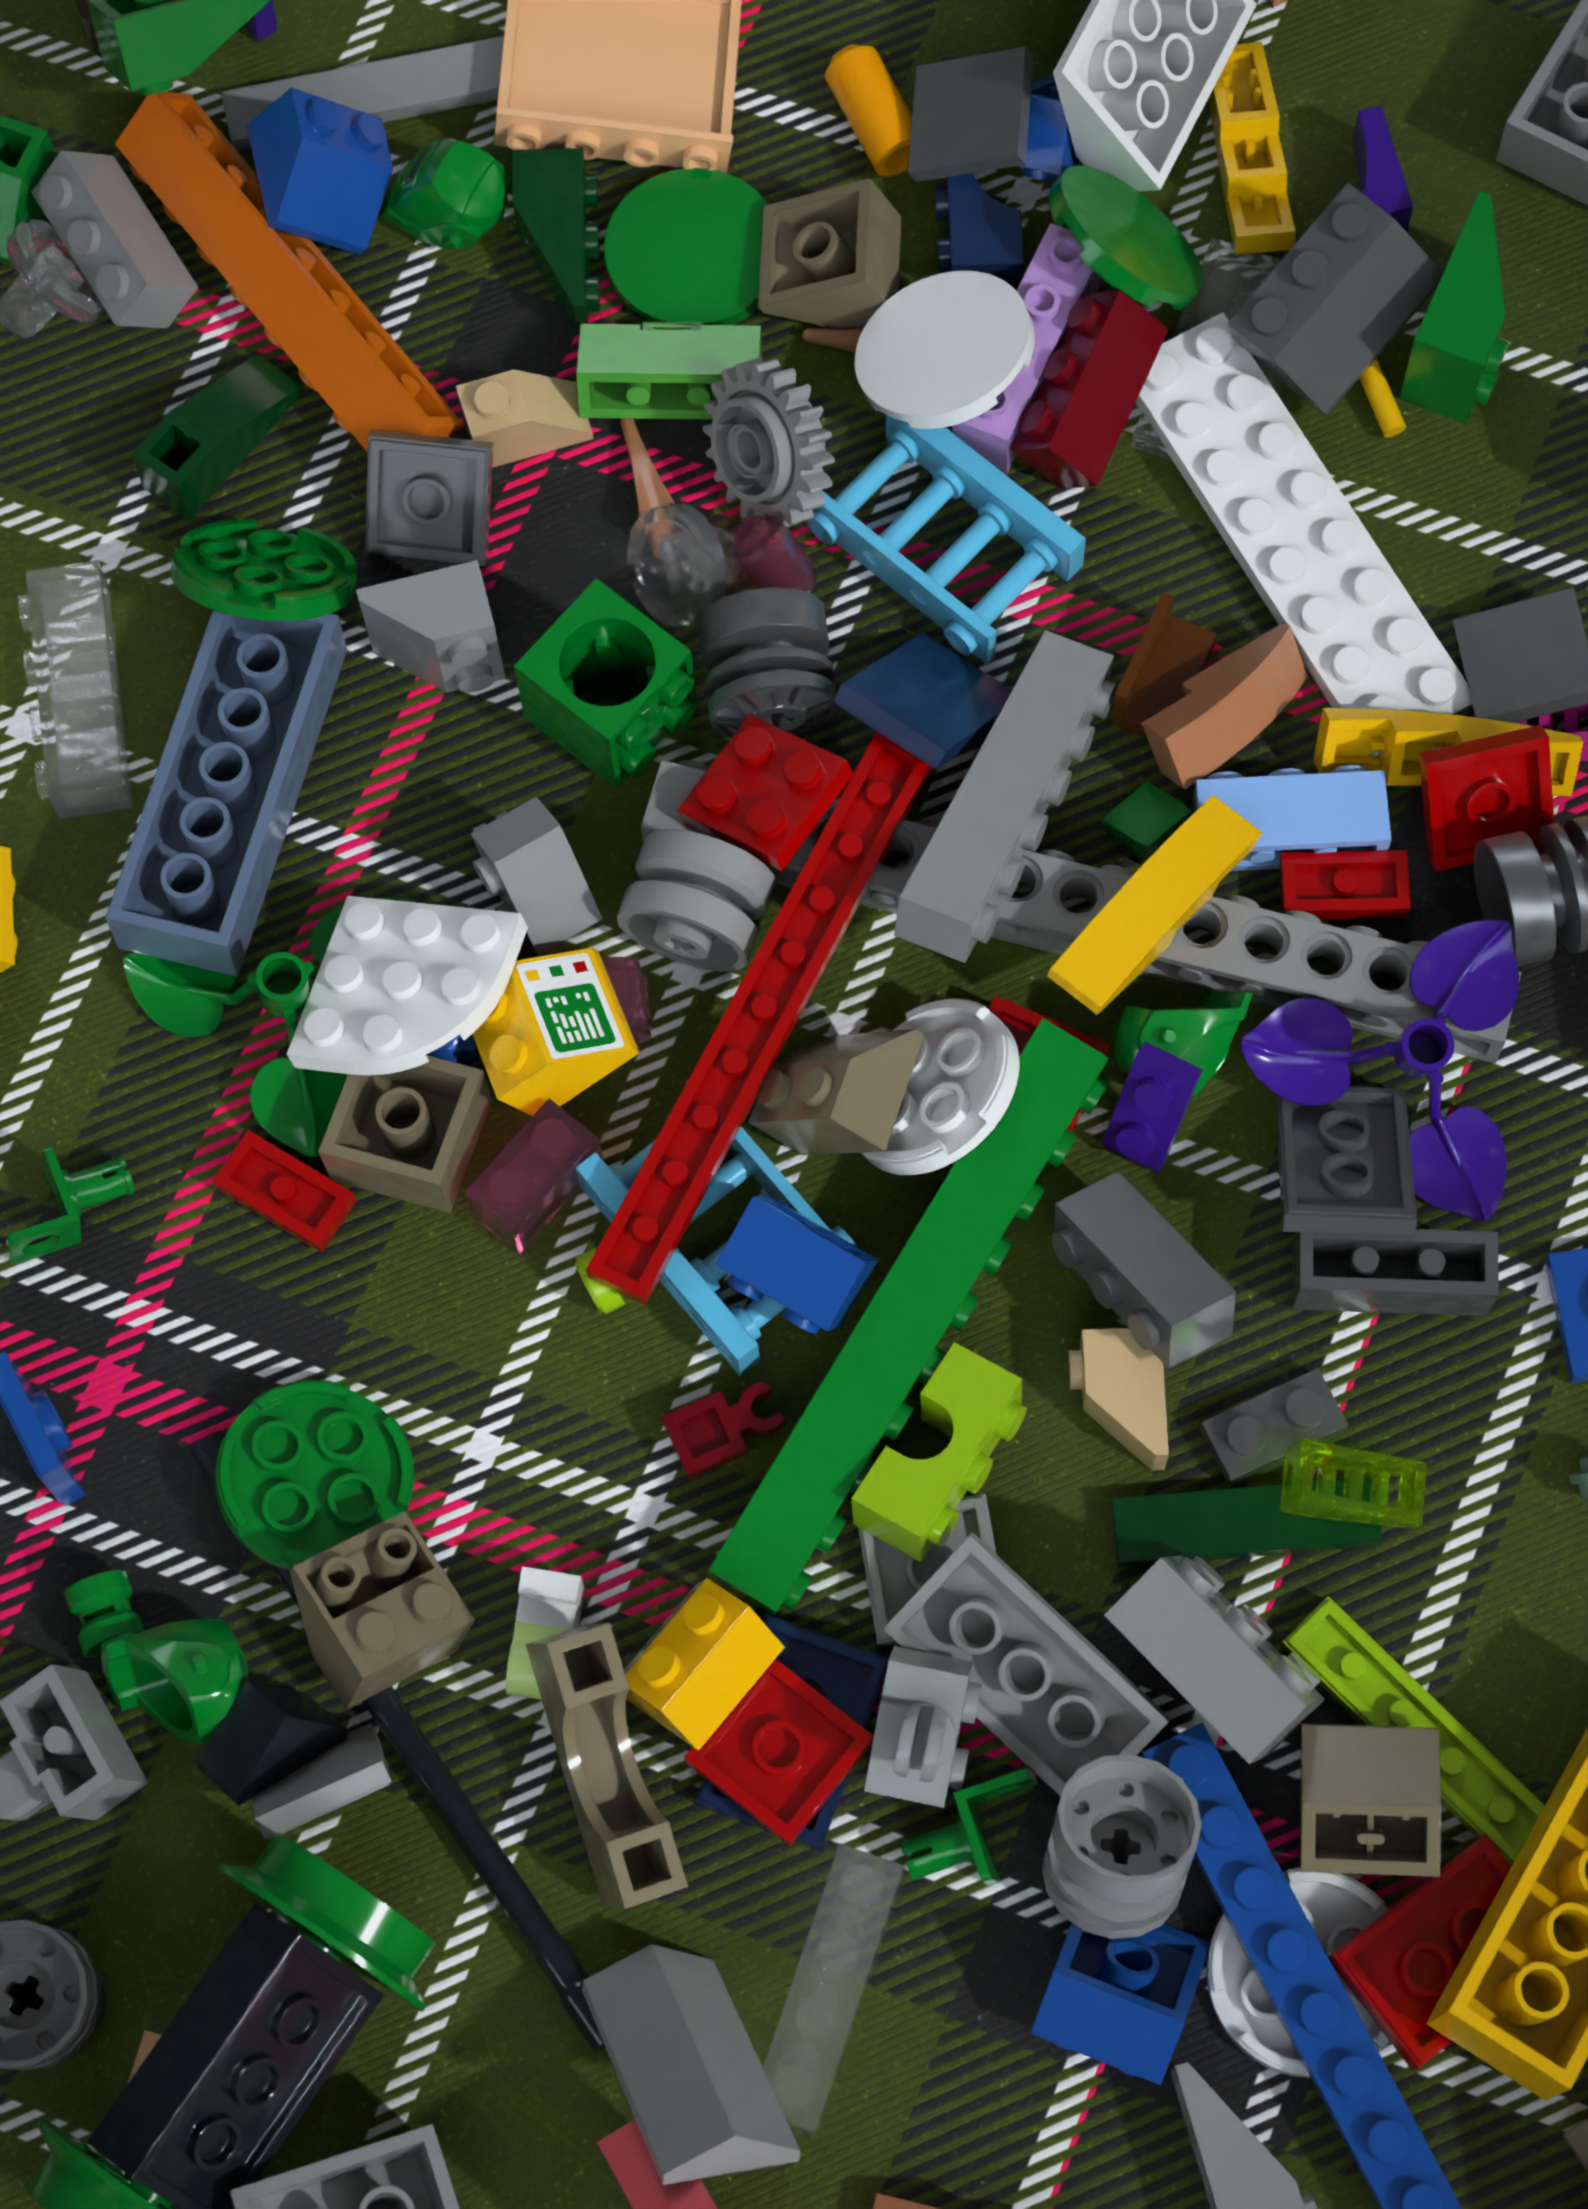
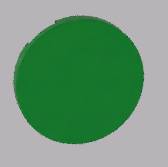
M1072 166L1066 169L1050 188L1048 201L1055 224L1063 226L1064 223L1067 224L1076 240L1084 248L1079 257L1115 289H1120L1131 299L1148 307H1152L1158 300L1169 303L1175 310L1184 309L1201 291L1204 283L1203 270L1191 245L1161 210L1131 186L1101 170L1087 166Z
M693 168V170L677 169L661 173L642 182L618 204L610 218L605 233L604 257L606 271L615 295L627 310L632 309L635 313L651 322H703V325H736L753 314V308L758 305L764 206L769 204L749 184L737 177L717 170L711 171L704 168Z
M256 519L227 520L206 524L189 531L181 537L180 546L174 552L171 561L172 580L184 595L215 611L248 619L295 621L321 617L346 606L353 599L356 592L357 562L353 555L336 540L302 526L298 529L297 535L279 530H258Z
M303 1380L277 1386L253 1399V1403L235 1419L222 1439L215 1469V1488L223 1518L235 1537L249 1551L276 1567L291 1571L293 1566L404 1511L407 1513L414 1486V1463L407 1438L392 1415L388 1416L375 1403L351 1391V1386L325 1380Z

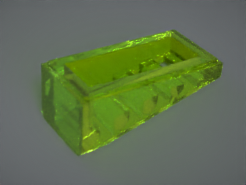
M1302 1438L1290 1446L1285 1453L1280 1510L1285 1513L1314 1518L1418 1529L1422 1527L1427 1462ZM1314 1467H1318L1316 1492L1312 1491ZM1337 1470H1345L1343 1497L1335 1495ZM1364 1473L1372 1474L1370 1502L1362 1501ZM1390 1476L1400 1477L1398 1507L1388 1506Z

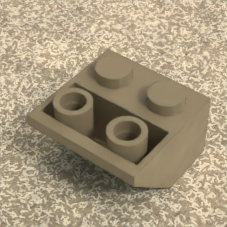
M405 1511L293 1566L290 1571L311 1654L346 1710L457 1652L475 1621Z
M1301 1723L1299 1862L1301 1872L1440 1877L1441 1784L1439 1729L1432 1727Z

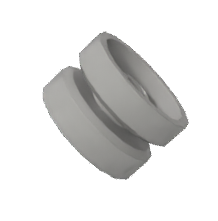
M677 829L655 830L645 837L635 864L636 874L641 881H635L627 887L617 914L618 926L629 938L648 950L682 964L720 972L739 971L747 966L758 937L757 926L752 921L766 914L776 886L775 875L763 862L745 850L723 840L697 832Z

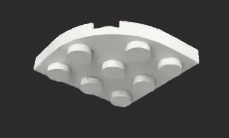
M347 896L287 1052V1056L293 1066L299 1069L351 1075H385L405 1071L428 1063L429 1060L426 1054L444 1046L458 1035L463 1040H466L489 1017L497 1006L500 997L504 994L528 929L522 914Z

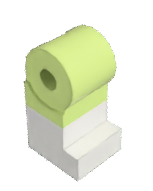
M522 1566L518 1588L519 1602L507 1665L506 1694L542 1700L525 1644L579 1627L586 1590L581 1576Z

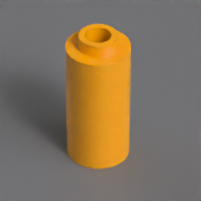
M854 44L840 49L830 61V65L825 72V80L878 175L884 177L895 176L907 171L912 127V114L874 47Z

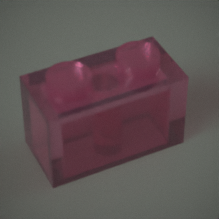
M548 1098L465 1191L464 1195L472 1217L520 1255L580 1187L575 1167L595 1152L603 1160L598 1137Z

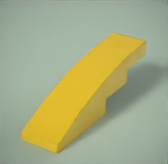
M1262 42L1236 44L1209 96L1218 165L1235 255L1291 250L1295 245L1296 230L1287 196L1288 173L1279 139L1280 115Z
M1322 708L1313 763L1319 773H1330L1333 769L1341 766L1359 765L1365 767L1367 771L1384 770L1386 786H1421L1420 752L1533 726L1444 713L1394 709ZM1544 729L1549 736L1553 796H1572L1584 741L1579 735ZM1379 751V755L1377 757H1371L1372 752Z
M1212 795L1160 846L1093 918L1050 968L1047 977L1098 1015L1170 946L1176 931L1213 896L1219 882L1255 848L1263 832Z

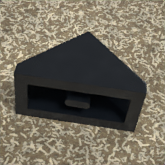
M246 1679L226 1716L221 1720L197 1759L198 1767L237 1806H240L348 1739L347 1729L307 1693Z

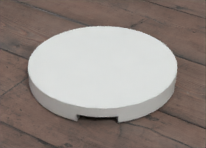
M951 271L932 275L901 289L884 302L869 319L856 346L854 358L856 377L868 402L875 411L879 410L889 417L908 422L910 428L936 429L957 425L973 419L997 405L996 397L1011 384L1020 370L1028 368L1035 346L1033 322L1019 293L1006 281L996 276L978 271Z
M948 998L929 1002L906 1012L907 1020L892 1030L917 1029L925 1034L886 1151L861 1153L877 1168L898 1175H917L938 1170L968 1154L990 1134L1001 1120L1017 1086L1020 1067L1019 1052L1010 1030L986 1006L978 1002L960 998Z
M1301 1868L1289 1869L1283 1872L1327 1956L1331 1955L1388 1910L1384 1904L1385 1902L1375 1892L1344 1874L1301 1872ZM1223 1914L1211 1939L1206 1966L1209 1996L1220 2024L1231 2040L1256 2062L1285 2075L1310 2078L1229 1922ZM1336 1971L1378 2052L1382 2051L1390 2042Z

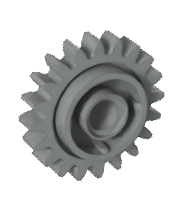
M760 357L724 369L722 371L723 380L711 384V389L716 399L704 404L706 411L713 417V422L703 426V432L711 437V448L706 451V456L715 461L717 471L715 472L714 479L716 482L724 481L728 487L726 501L730 503L741 500V517L746 519L755 516L757 528L760 529L772 525L774 531L812 519L814 517L813 509L822 507L826 503L820 490L832 487L833 484L822 467L835 463V458L825 450V441L829 440L832 435L831 431L822 429L819 420L824 411L823 407H813L808 401L811 394V386L806 384L795 387L796 370L789 368L781 371L778 359L764 362Z

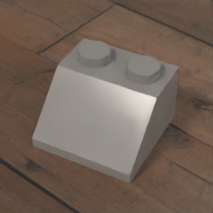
M478 560L356 589L374 654L446 693L455 690L476 692L489 687L496 680L506 678L495 625Z

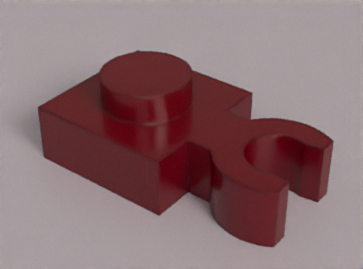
M767 1382L756 1383L748 1387L741 1395L739 1403L728 1407L720 1390L661 1416L662 1423L688 1481L748 1455V1449L742 1438L743 1436L751 1433L759 1437H769L777 1434L785 1427V1419L782 1413L775 1414L767 1419H761L752 1412L757 1402L772 1396L771 1388Z

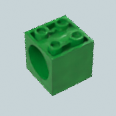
M597 578L514 665L524 718L616 790L629 776L636 778L641 775L653 761L656 755L655 747L670 731L673 734H677L683 730L697 709L691 650ZM608 671L629 672L648 682V686L637 697L615 706L592 705L575 696L576 690L586 680Z

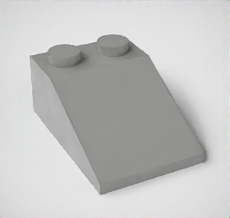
M433 2124L229 2191L234 2209H459Z

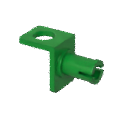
M53 1147L43 1148L44 1172L61 1217L7 1235V1256L10 1264H20L82 1243L81 1210L126 1195H134L133 1180L130 1171H125L127 1163L124 1157L120 1155L113 1160L68 1174L66 1169L61 1170ZM51 1236L50 1238L40 1243L27 1245L30 1242L37 1240L39 1238Z
M1025 1768L954 1792L953 1795L960 1813L956 1815L957 1822L910 1838L905 1837L901 1839L903 1855H908L909 1858L932 1851L930 1854L906 1861L913 1880L917 1881L923 1876L970 1861L973 1866H977L983 1883L989 1886L1000 1883L976 1805L1037 1785L1035 1773Z

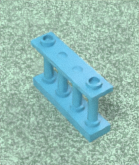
M886 415V438L888 445L835 499H832L824 491L820 490L826 503L822 507L813 509L814 517L806 520V523L818 539L828 545H832L834 542L942 628L946 640L958 652L967 656L973 653L987 665L995 657L997 631L990 624L1042 571L1050 572L1053 570L1068 582L1083 566L1086 538L946 427L936 429L910 428L908 422ZM916 461L932 474L934 481L878 536L853 516V514L905 462L913 463ZM961 497L978 511L979 518L924 573L898 551L950 498L959 499ZM996 534L1001 536L1009 535L1024 548L1025 554L970 610L945 590L944 587Z
M742 1127L729 1148L735 1156L718 1169L690 1223L752 1175L769 1196L857 1247L852 1238L840 1226H836L833 1230L828 1228ZM656 1139L622 1166L615 1162L612 1166L608 1167L595 1152L575 1167L580 1188L610 1223L613 1221ZM727 1242L702 1261L696 1257L691 1262H688L676 1248L659 1281L741 1377L760 1362L759 1344L755 1341L761 1336L759 1329L786 1307L764 1295L761 1301L753 1300L743 1309L737 1305L732 1310H729L715 1294V1291L720 1288L718 1281L728 1274V1272L715 1265Z

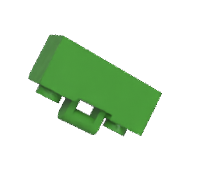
M643 322L641 329V324H581L576 370L579 418L713 420V417L709 415L704 407L705 402L716 399L712 392L711 384L723 380L722 371L724 369L734 367L741 362L762 358L761 326L703 325V322Z

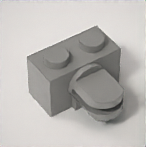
M537 797L532 798L508 813L506 811L494 816V821L487 825L482 823L472 829L473 833H471V836L481 855L480 858L473 861L474 868L491 895L498 892L503 902L502 905L495 908V911L522 914L528 926L524 939L537 956L603 919L561 825Z
M898 1646L893 1647L888 1661L864 1788L865 1792L944 1808L949 1787L962 1790L969 1749L957 1747L961 1722L975 1723L982 1684L969 1682L972 1661Z
M51 1664L0 1700V1707L17 1736L9 1742L12 1749L0 1756V1819L26 1821L53 1802L60 1816L96 1821L149 1783L87 1671Z

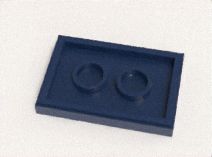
M922 632L842 683L833 702L929 766L938 769L990 732L1012 689Z
M766 1614L763 1622L785 1646L776 1659L866 1730L886 1677L889 1659ZM850 1773L795 1842L822 1852ZM703 1778L695 1800L696 1805L770 1832Z

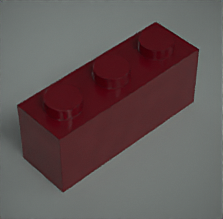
M1120 289L1082 294L1080 300L1074 304L1068 314V326L1056 352L1045 364L1043 370L1044 378L1032 404L1025 410L1020 419V430L1010 450L1060 489L1099 485L1169 330Z

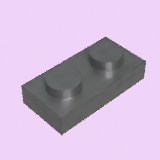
M1319 1368L1201 1422L1200 1430L1229 1486L1342 1434L1348 1428V1423Z

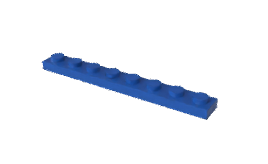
M1203 1722L1142 1752L1141 1757L1157 1761L1181 1777L1196 1798L1202 1827L1194 1858L1379 2209H1462Z

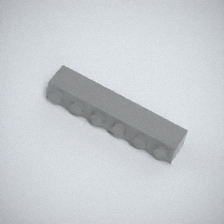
M1044 631L899 897L894 936L966 963L977 941L985 944L989 941L1000 913V908L996 906L1002 894L1011 897L1015 892L1024 868V861L1020 859L1025 849L1036 851L1048 822V816L1044 815L1049 804L1057 807L1061 804L1071 780L1072 771L1068 770L1072 760L1082 762L1085 759L1095 732V727L1091 726L1096 716L1105 719L1112 707L1118 684L1110 681L1114 655L1052 632Z

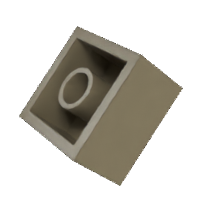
M426 1055L429 1060L428 1063L401 1072L370 1076L348 1074L318 1151L330 1179L451 1214L492 1103V1097L483 1070Z

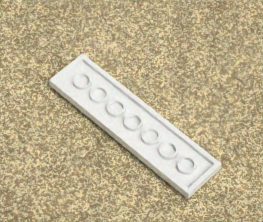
M1224 312L1162 343L1137 398L1136 405L1278 625L1285 622L1291 627L1302 661L1331 707L1394 709L1462 716L1474 711L1466 680L1253 356L1233 340L1227 324L1229 320ZM1379 751L1371 753L1372 758L1379 755Z

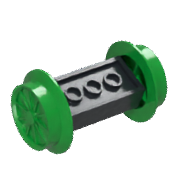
M278 1832L253 1867L221 1863L218 1870L295 1926V1928H291L254 1903L89 2138L87 2143L90 2146L45 2119L39 2121L37 2126L52 2154L26 2189L27 2193L45 2209H234L229 2191L257 2182L384 1996V1994L339 1961L342 1959L408 2005L423 2012L427 2006L412 1978L436 1943L370 1892L307 1849Z

